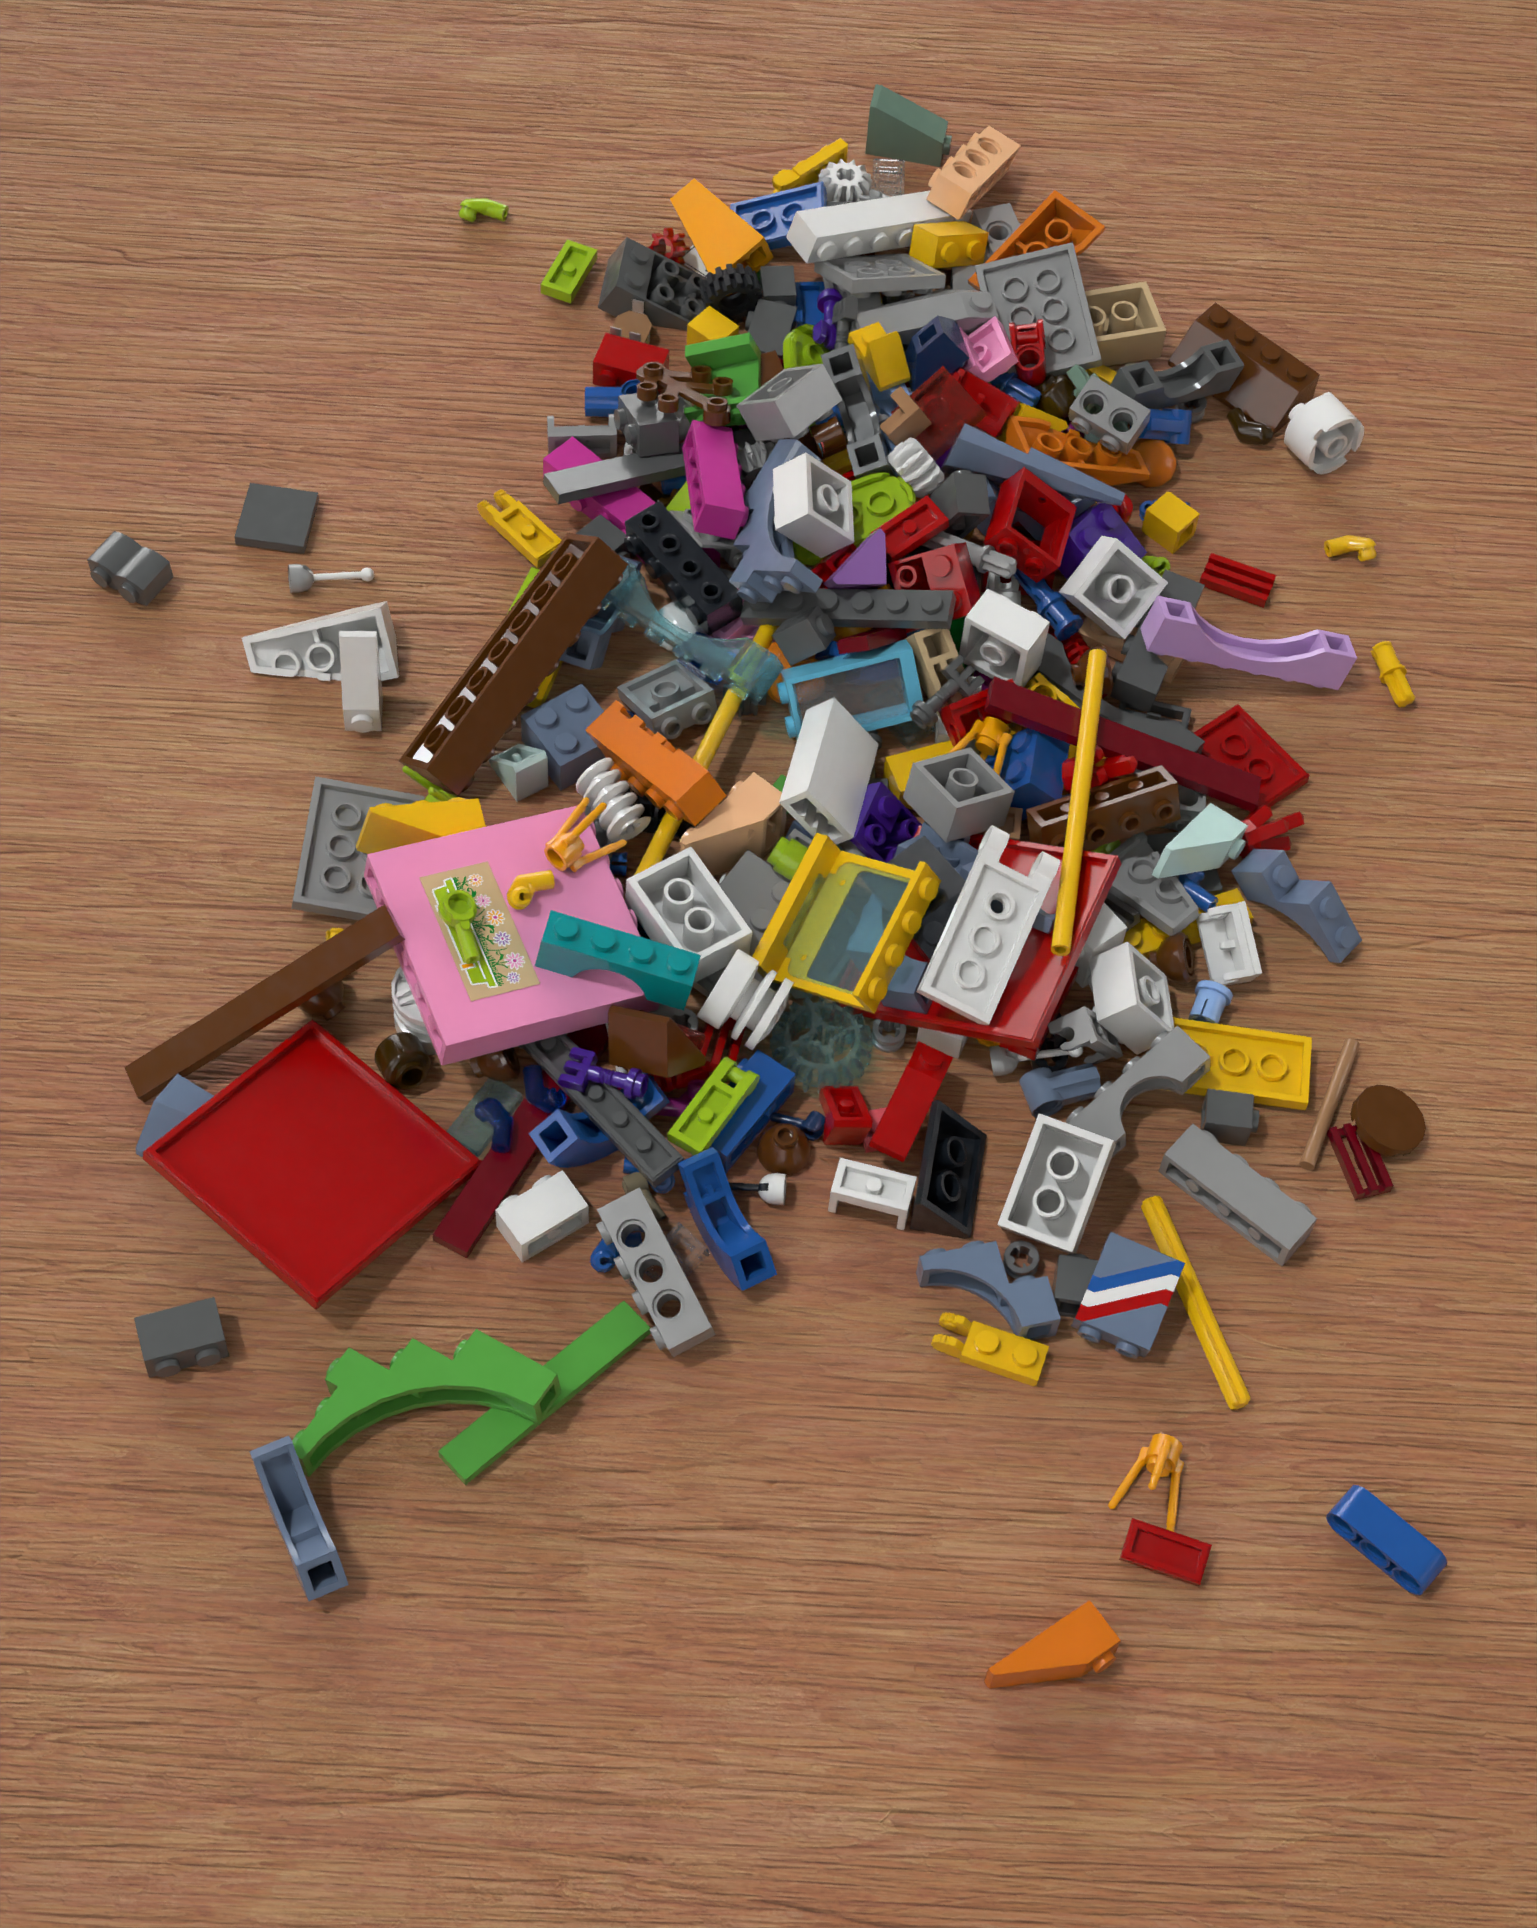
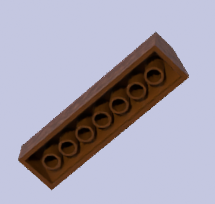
M567 533L407 748L399 762L416 771L434 785L442 787L443 791L456 796L466 791L473 783L474 774L481 764L487 762L496 751L495 745L503 734L511 731L516 725L517 715L523 707L530 704L536 698L539 692L538 687L545 677L551 675L560 664L559 658L567 648L578 641L581 635L580 630L587 620L593 618L602 607L601 601L610 590L616 588L622 581V573L629 564L599 537Z

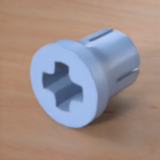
M1210 980L1199 981L1195 988L1197 996L1189 1014V1020L1218 1024L1225 1006L1231 1003L1233 993L1226 986Z

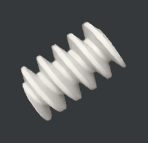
M604 758L583 772L576 783V791L583 798L588 797L590 799L587 806L591 807V811L600 803H606V809L597 818L599 819L600 827L607 831V837L611 842H617L621 839L627 841L641 833L648 826L651 817L639 818L645 810L642 804L632 806L637 799L636 794L631 792L623 795L629 789L628 782L620 781L616 783L621 778L622 773L618 769L609 771L614 761L611 758Z

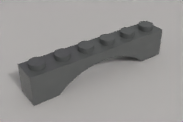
M1048 633L1041 665L1031 679L1040 672L1082 709L1084 687L1082 685H1074L1071 675V664L1066 657L1063 643ZM1101 699L1099 716L1198 754L1202 753L1205 741L1178 722L1139 717L1120 710Z

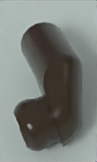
M1235 408L1227 414V419L1238 440L1241 442L1265 445L1272 440V429L1260 422L1247 421L1242 409Z

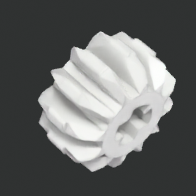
M840 159L838 164L829 162L826 169H821L818 182L823 181L825 184L827 201L857 202L860 195H869L872 187L871 174L867 173L865 165L856 166L854 160L850 163H845Z
M910 437L904 442H900L888 455V461L892 468L906 483L909 482L915 496L922 499L926 495L931 494L944 481V473L923 446L914 438Z

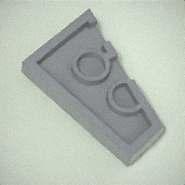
M1144 832L1133 835L1110 853V855H1117L1122 863L1109 890L1111 894L1138 911L1141 916L1169 936L1181 932L1198 918L1199 907L1177 877L1170 876L1158 879L1152 875L1161 855L1158 851L1154 852L1147 843V836Z

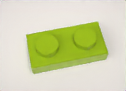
M567 239L540 284L541 294L571 304L597 260V249Z

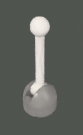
M288 565L290 593L307 591L312 587L314 581L362 579L369 582L374 578V572L371 568H364L359 572L313 574L306 565Z
M999 1045L989 1047L994 1077L1012 1073L1017 1067L1018 1062L1031 1060L1008 1049L999 1047ZM1083 1047L1074 1051H1064L1061 1048L1039 1051L1036 1059L1062 1055L1079 1057L1083 1053Z

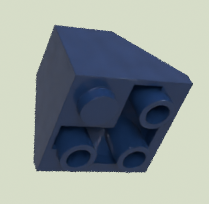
M937 315L912 336L905 357L911 376L908 383L913 398L919 401L926 394L935 391L941 381L951 373L957 372L963 367L965 361L970 358L958 323L953 319Z

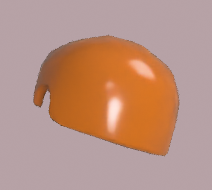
M1141 438L1135 442L1131 449L1140 452L1150 473L1148 480L1138 481L1137 483L1145 487H1160L1171 480L1177 463L1170 446L1165 441L1158 439Z

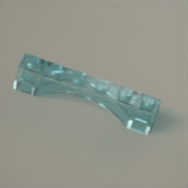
M622 558L629 565L622 573L623 579L619 585L610 590L601 601V608L606 610L608 606L618 611L616 616L632 628L637 623L646 629L644 635L661 646L665 641L674 647L671 652L684 662L689 664L691 660L696 661L702 665L699 670L710 679L717 682L719 678L727 681L730 683L728 689L741 699L746 700L750 696L760 702L784 669L777 656L748 637L737 639L707 638L692 634L672 624L657 611L649 595L645 578L635 565Z

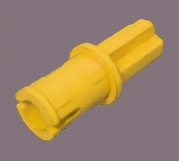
M1383 641L1376 644L1370 652L1380 670V681L1383 684H1387L1392 698L1398 707H1406L1415 700V696L1405 677L1407 669L1404 665L1400 664L1391 642Z

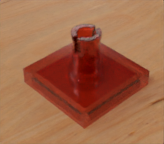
M944 366L910 395L911 399L932 423L915 439L934 461L954 445L965 423L974 427L987 416L978 403ZM897 406V407L891 412V414H893L895 411H897L900 407Z

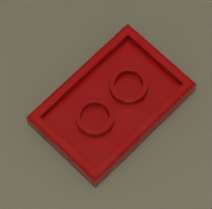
M1239 704L1194 732L1195 735L1205 741L1201 755L1261 777L1257 807L1264 804L1272 807L1308 783L1310 775Z

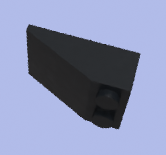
M924 835L887 863L915 871L920 861L926 862L941 880L938 893L928 906L922 918L920 929L911 940L912 945L929 965L966 881ZM872 874L864 879L869 889L889 915L892 916L908 884Z

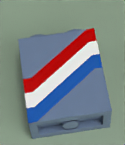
M1110 1232L1071 1327L1078 1329L1077 1334L1086 1340L1099 1343L1102 1339L1116 1345L1115 1351L1126 1357L1137 1359L1139 1355L1145 1358L1152 1347L1185 1263Z

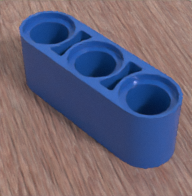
M1353 1485L1326 1515L1328 1524L1338 1535L1401 1587L1414 1595L1420 1596L1447 1566V1559L1439 1548L1371 1492L1359 1485Z

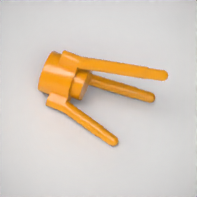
M986 717L983 722L977 719L971 730L948 753L964 749L975 738V746L981 751L980 757L985 762L988 755H994L998 751L993 770L1000 776L1007 747L1013 738L1010 735L1011 729L1006 723L994 717Z
M588 797L583 798L556 835L545 844V856L556 869L565 871L567 868H570L573 872H576L583 865L612 853L627 844L626 840L621 839L582 856V850H584L585 846L579 836L606 809V803H600L569 832L590 802Z
M1159 1433L1153 1435L1149 1447L1141 1448L1136 1462L1108 1503V1507L1110 1509L1116 1508L1145 1464H1147V1470L1152 1473L1148 1484L1150 1490L1156 1489L1160 1477H1167L1171 1473L1166 1529L1174 1532L1180 1475L1184 1466V1462L1179 1459L1183 1450L1182 1443L1175 1437Z

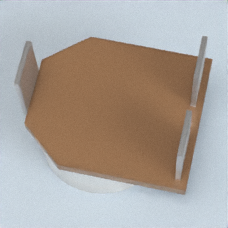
M633 299L632 311L629 310L618 315L613 326H610L609 334L649 344L652 324L647 315L644 314V301Z

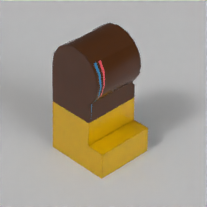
M836 416L829 418L827 422L820 425L810 426L813 439L824 464L840 475L852 470L846 447L848 441Z

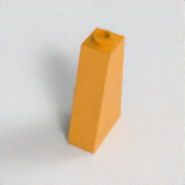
M695 178L670 198L708 273L716 274L715 268L720 266L724 270L726 269V264H732V267L735 268L737 263L743 264V268L749 266L752 271L757 273L761 266H765L774 258L765 238Z

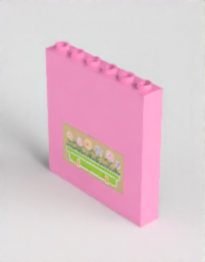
M577 806L367 854L364 871L365 880L377 909L384 904L390 908L405 938L404 941L393 948L441 1066L608 1023V1011L611 1005L642 1012L658 1010L659 1003L647 1000L643 990L634 981L621 974L608 970L591 969L569 977L535 966L551 910L640 937L637 930L636 915L632 909H628L623 899L622 884L618 878L613 877L608 854L583 865L576 872H573L570 868H567L565 871L556 869L545 856V844L556 835ZM585 812L581 814L569 832L586 817ZM593 822L579 836L585 846L584 850H582V856L600 849ZM545 870L552 871L555 881L553 889L535 892L531 903L522 910L514 909L509 905L507 892L516 876ZM453 890L468 892L474 898L477 905V914L470 925L480 960L472 964L465 963L455 927L447 925L438 914V905L441 898Z

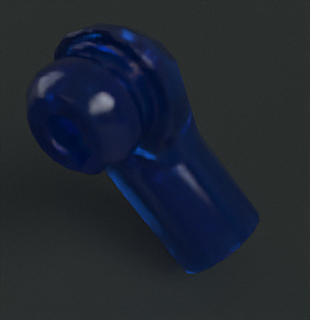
M487 1097L475 1105V1116L478 1119L480 1118L482 1122L489 1121L493 1126L491 1149L499 1153L509 1152L514 1125L513 1117L499 1100Z

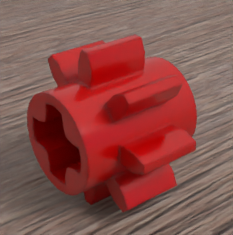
M664 228L663 235L661 233H652L654 241L651 246L647 247L680 265L685 264L683 256L686 251L690 250V247L686 246L683 240L685 234L679 233L674 235L673 228ZM666 245L671 246V252L666 251Z

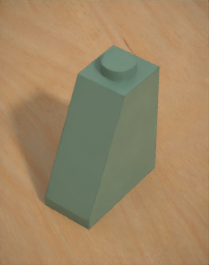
M876 84L870 104L865 154L940 167L943 154L949 155L952 136L947 135L948 121L892 90Z

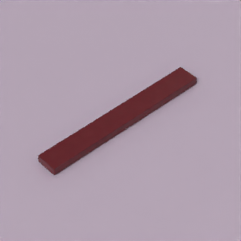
M994 676L989 684L984 712L1077 746L1082 709ZM1099 716L1096 745L1103 750L1104 757L1110 758L1123 754L1126 757L1134 756L1138 762V770L1145 771L1162 765L1178 782V785L1253 812L1258 806L1261 777Z
M606 1024L567 1034L579 1048L596 1052L598 1061L609 1046ZM544 1070L433 1233V1241L465 1258L469 1257L496 1216L495 1209L499 1207L503 1200L508 1198L538 1153L539 1148L529 1133L555 1110L565 1111L572 1101Z

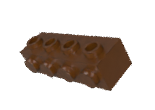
M1160 765L1090 788L1083 850H1095L1099 846L1117 840L1128 839L1135 834L1153 828H1161L1168 823L1180 820L1178 782ZM1071 795L1026 809L1030 842L1064 847Z

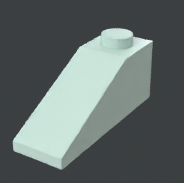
M1210 803L1165 846L1152 875L1159 879L1220 868L1229 858L1235 860L1243 850L1246 841L1242 837L1248 825Z

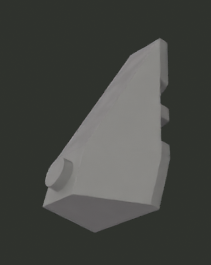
M939 289L931 294H921L857 313L855 324L858 330L879 321L886 334L897 331L902 344H909L912 336L937 315L953 319L967 335L994 316L999 317L990 292Z

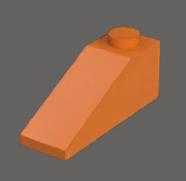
M1088 1600L988 1668L984 1683L991 1689L1079 1678L1091 1670L1098 1674L1117 1659L1115 1653L1121 1640L1094 1604Z

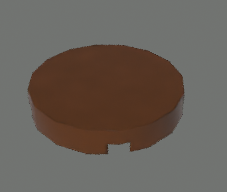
M1374 1085L1366 1088L1353 1102L1350 1113L1351 1120L1353 1122L1355 1119L1358 1127L1356 1130L1358 1136L1372 1150L1385 1156L1394 1157L1396 1154H1403L1404 1156L1410 1154L1424 1139L1426 1126L1423 1114L1417 1104L1404 1092L1392 1086Z

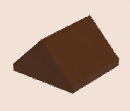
M611 1005L608 1011L609 1065L627 1069L634 1067L641 1069L644 1073L666 1078L705 1065L707 1058L670 1017Z

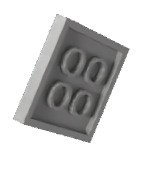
M906 253L850 256L814 262V272L825 277V281L837 284L839 289L847 290L857 298L871 297V292H882L883 295L900 296L904 290H913V293L931 294L933 289L945 288V274Z

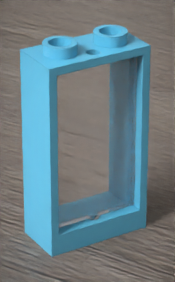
M906 639L868 651L853 652L780 670L783 682L777 683L781 704L788 703L790 716L784 717L789 738L795 737L796 741L798 740L806 710L834 697L867 732L912 721L910 717V712L913 710L912 705L917 700L923 701L913 649Z

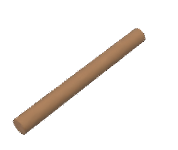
M1346 1038L1299 1163L1303 1169L1313 1170L1315 1168L1360 1045L1353 1038Z

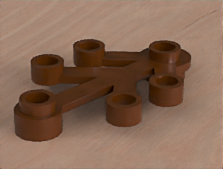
M647 362L636 371V378L640 381L637 384V398L642 401L656 400L657 390L666 388L665 393L658 396V410L660 412H677L680 396L703 409V422L705 424L725 426L731 422V406L728 405L727 399L722 397L707 398L702 394L730 396L733 393V380L728 377H716L712 380V384H709L711 382L712 369L705 365L694 366L691 368V372L670 371L659 362Z

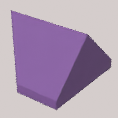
M880 528L871 533L823 584L828 589H878L886 585V543L884 531Z

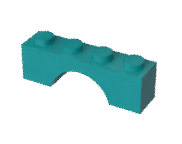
M551 910L535 966L569 977L591 969L612 971L634 981L643 990L647 1000L684 1011L701 955Z

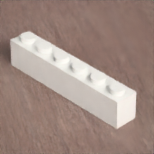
M930 191L796 211L786 238L808 264L909 247L911 245L914 224L952 221L969 222L972 211L969 210L958 220L926 200Z

